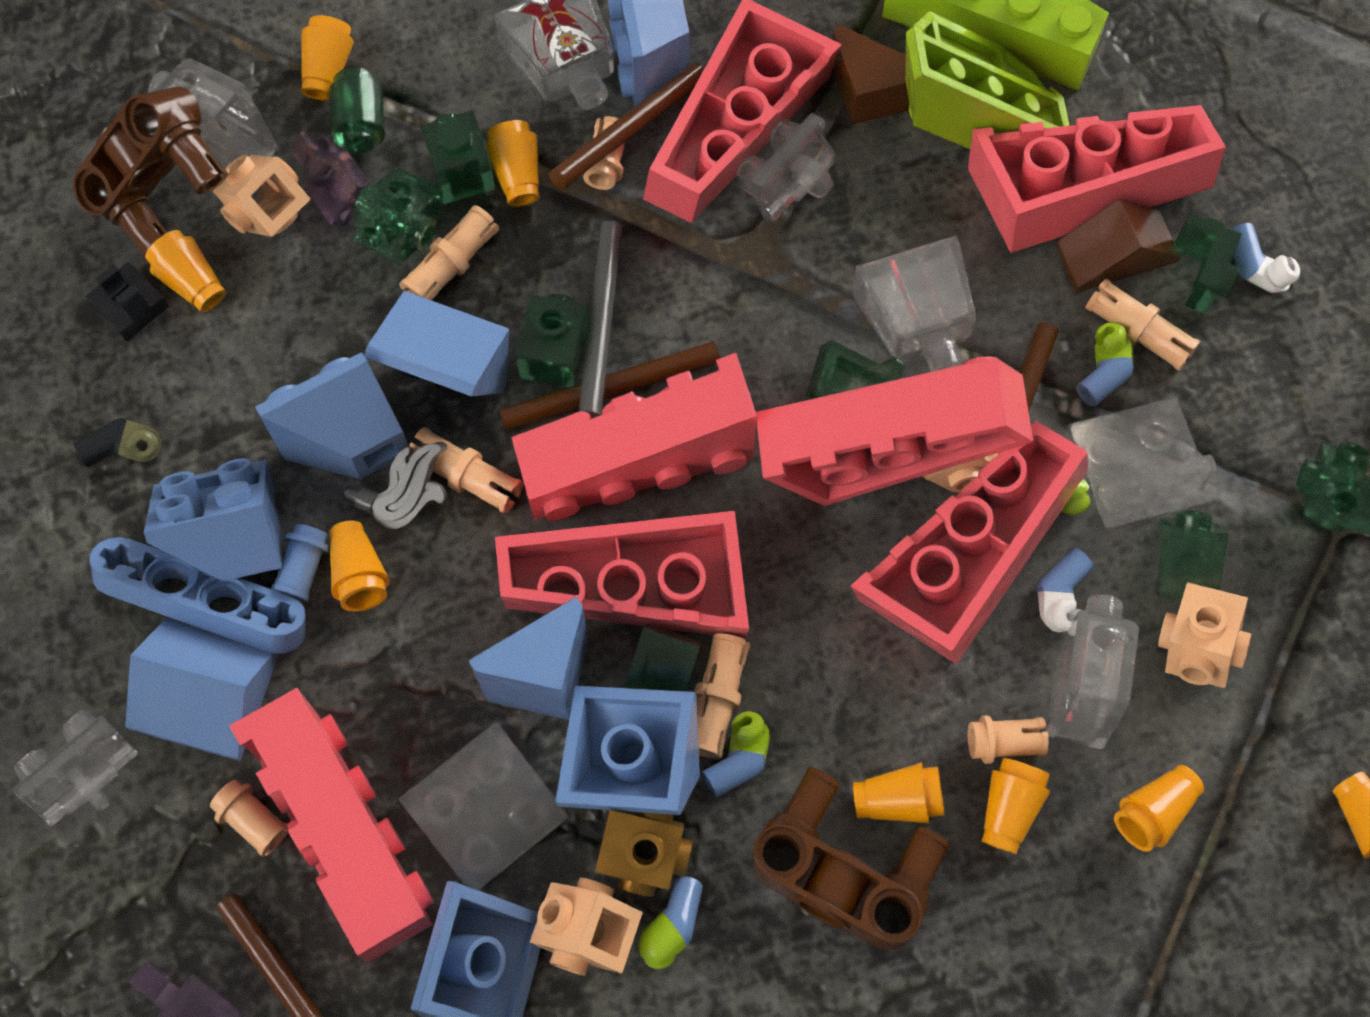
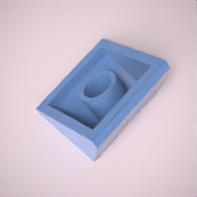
M403 291L367 345L364 356L469 396L503 393L507 382L509 328Z
M575 597L470 659L469 663L486 700L491 703L569 720L574 688L579 684L589 645L583 606L578 598Z
M167 617L130 655L125 727L131 731L241 761L246 747L244 745L240 746L229 725L260 708L279 654L261 651Z
M575 686L555 800L557 806L680 815L700 777L697 696L695 692Z
M447 881L411 1010L421 1017H523L541 947L529 943L537 923L538 912L465 885Z

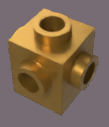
M610 809L595 872L620 878L618 888L621 890L654 897L656 887L669 890L672 875L685 877L693 841L681 838L684 823L672 821L673 814L615 811ZM647 839L654 842L658 852L650 858L640 856L635 850V844L638 841Z

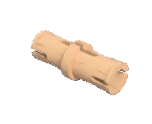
M473 205L469 212L443 239L437 237L430 244L431 252L399 283L400 288L404 291L407 290L409 293L432 300L456 274L462 276L470 267L468 261L485 242L499 231L498 224L493 222L494 219L485 210Z
M1106 278L1099 286L1100 291L1094 292L1085 308L1090 312L1093 311L1109 323L1122 325L1125 328L1126 337L1131 339L1133 346L1140 343L1174 366V369L1180 371L1186 364L1187 358L1189 359L1201 341L1192 338L1158 315L1160 309L1152 303L1146 307L1113 285Z
M423 427L416 433L414 438L421 441L423 445L436 442L447 444V449L439 455L435 462L433 472L447 479L448 487L459 493L467 490L498 508L504 514H507L516 503L496 489L501 488L519 498L524 485L522 480L515 479L482 461V454L472 448L464 451L436 435L427 427ZM411 442L409 447H412L413 452L408 459L421 447Z
M724 633L713 635L710 656L703 680L695 686L699 757L722 759L729 721L731 720L733 710L739 709L742 695L738 692L743 666L750 649V643L735 635Z

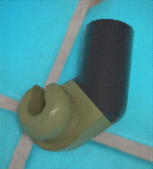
M119 418L79 439L73 445L84 464L90 467L112 454L138 462L152 460L161 449V439L153 428L128 419Z

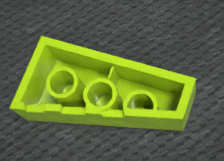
M884 0L882 13L883 18L911 28L922 15L930 11L1002 45L1028 66L1037 76L1077 91L1097 50L1109 12L1090 0Z

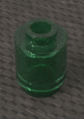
M348 68L336 73L333 77V83L328 89L331 138L335 144L349 152H369L375 146L382 143L386 137L382 87L376 82L375 75L366 69Z

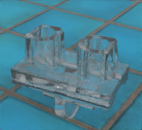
M811 113L802 124L783 119L772 130L769 139L774 154L767 161L756 155L748 156L737 168V175L742 189L756 198L763 217L775 222L794 200L800 201L807 193L818 198H824L832 190L833 180L827 171L835 163L833 159L835 154L824 136L823 129L826 125L823 118Z
M80 710L63 724L61 733L68 741L67 744L51 757L42 749L30 751L14 765V770L20 783L12 788V791L25 806L33 809L50 827L66 814L72 815L87 801L98 811H104L111 805V801L102 791V788L119 775L117 771L138 754L133 746L102 715L96 719L87 711Z

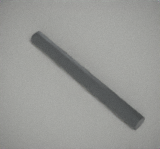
M612 220L604 221L600 226L579 412L589 413L591 419L602 414L622 236V225Z

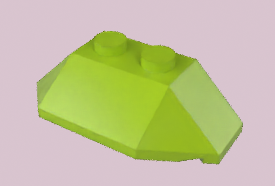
M930 11L922 15L906 32L905 80L910 103L909 112L913 120V126L968 149L971 147L973 129L993 127L994 134L1019 131L1020 124L1043 122L1044 128L1070 126L1063 95L1052 86L1046 89L1036 74L1002 45Z

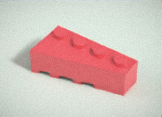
M742 0L649 169L643 200L693 223L828 80L842 44L752 0Z
M1196 105L1131 112L1128 114L1127 120L1106 122L1099 120L1098 116L1077 118L1076 124L1072 126L1044 128L1043 122L1020 124L1019 131L994 134L993 127L973 129L968 171L1010 253L1067 235L1119 199L1151 208L1213 188L1226 146L1202 106Z
M733 353L716 360L719 371L693 380L689 370L667 378L668 387L648 398L636 396L633 392L611 399L612 402L602 409V415L592 419L589 413L580 411L511 437L533 519L536 520L543 517L551 521L566 519L575 515L580 510V507L601 501L604 505L620 504L630 500L635 496L636 492L656 486L661 490L678 488L688 483L692 476L714 471L718 475L729 474L743 468L747 461L754 460L757 414L737 354Z
M977 357L955 367L756 412L763 479L823 506L1033 442L1023 375L996 357Z
M1038 421L1031 425L1033 442L1000 452L978 472V477L955 497L953 495L935 510L936 514L910 537L907 535L889 551L890 555L870 573L866 571L851 585L852 590L861 603L956 665L1088 472V451Z
M735 511L495 537L500 596L507 609L548 614L577 597L583 606L585 619L712 636L716 633L735 635L745 640L747 638L749 622Z
M295 688L229 725L240 746L244 745L260 761L263 769L259 770L256 775L267 795L271 796L282 814L287 812L291 822L287 823L288 832L307 864L311 868L316 867L320 875L315 878L358 957L369 963L433 925L425 908L435 902L417 870L409 875H406L396 855L404 851L405 847L388 817L380 822H377L367 802L377 796L359 765L351 770L348 769L339 750L348 746V743L331 714L321 719L300 690Z

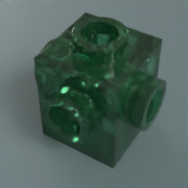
M396 166L373 186L368 185L364 187L357 196L353 207V213L356 215L353 240L400 265L417 249L424 250L432 241L437 230L443 190Z
M1321 442L1315 459L1306 458L1296 481L1295 491L1301 493L1304 515L1309 516L1317 525L1329 530L1342 531L1346 527L1370 535V450L1349 442H1342L1339 444V447Z

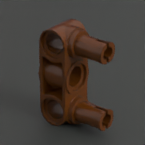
M180 86L131 96L124 103L112 122L99 134L96 145L79 167L73 179V190L80 207L88 214L93 216L103 215L113 225H120L142 253L144 259L150 246L158 238L168 233L148 206L150 203L148 197L161 179L173 169L175 164L194 186L197 194H203L205 191L210 192L216 189L228 176L226 169L219 164L200 137L201 112L196 98L188 89Z
M809 767L783 813L777 812L773 819H769L764 830L757 837L752 855L753 871L762 884L795 902L800 908L815 918L837 929L847 931L875 948L885 951L898 950L907 945L920 928L921 922L929 909L928 902L931 897L927 890L950 843L941 835L919 826L894 872L886 873L885 876L879 874L855 856L818 840L820 836L816 830L840 783L827 773ZM783 843L795 851L798 863L788 871L779 872L771 869L766 864L763 852L773 844ZM887 903L900 907L907 917L906 930L899 934L884 932L875 921V909Z

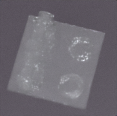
M1177 397L1068 424L1073 443L1088 451V472L1085 476L1105 530L1216 501L1208 480L1217 475L1215 461L1210 454L1202 456L1197 451Z
M496 721L398 798L406 811L465 886L480 890L569 817L562 807L557 806L555 797Z

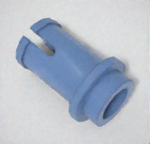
M295 524L293 532L285 534L284 540L288 543L282 560V568L279 569L271 589L289 595L300 602H308V594L322 554L327 555L330 552V547L326 544L329 535L322 530L308 525Z

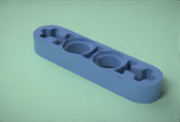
M122 537L109 538L98 543L90 553L92 582L97 590L106 595L268 653H289L297 649L304 641L306 635L305 609L297 599L241 578L221 581L160 549L132 539ZM169 578L181 579L187 583L183 590L176 593H164L155 588L160 581ZM222 597L234 598L241 604L237 609L226 613L216 612L209 607L213 600ZM281 620L288 621L289 624L283 622L279 624V622ZM277 624H279V625L277 626V628H271V627L268 626V625L276 626Z

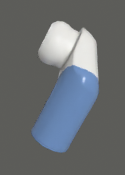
M1239 224L1227 231L1237 272L1241 278L1270 293L1287 291L1290 284L1298 280L1300 268L1295 259L1284 255L1272 259L1262 253L1253 224Z
M1072 548L1037 584L1041 620L1055 632L1072 631L1082 621L1083 612L1081 609H1076L1077 603L1073 588L1094 569V564L1078 548Z

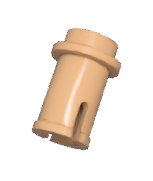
M605 116L604 121L598 118L594 125L593 138L617 121L618 118ZM625 143L584 173L583 179L589 186L607 190L613 188L615 183L621 180L624 170L620 162Z
M982 715L979 722H970L968 725L967 738L970 756L972 759L981 758L985 764H992L997 757L1035 755L1045 757L1049 745L1048 731L1040 732V729L1046 728V722L1042 717L992 721L990 716Z
M232 780L215 795L210 803V808L216 812L214 820L218 824L227 822L257 850L260 856H267L280 845L289 833L287 823H283L252 795L254 787L250 783L241 785L237 780Z

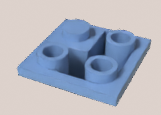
M608 0L613 51L618 54L620 64L618 65V76L622 97L632 96L634 107L680 73L690 62L689 28L683 0Z
M362 352L351 358L343 357L331 361L322 368L318 375L298 385L291 384L278 388L268 396L265 402L255 406L283 459L286 461L362 479L391 464L401 450L409 447L403 430Z
M246 458L235 459L222 464L216 471L194 475V473L189 471L177 472L163 478L159 484H154L144 528L147 543L221 581L282 568L283 538L267 459L251 462V460Z

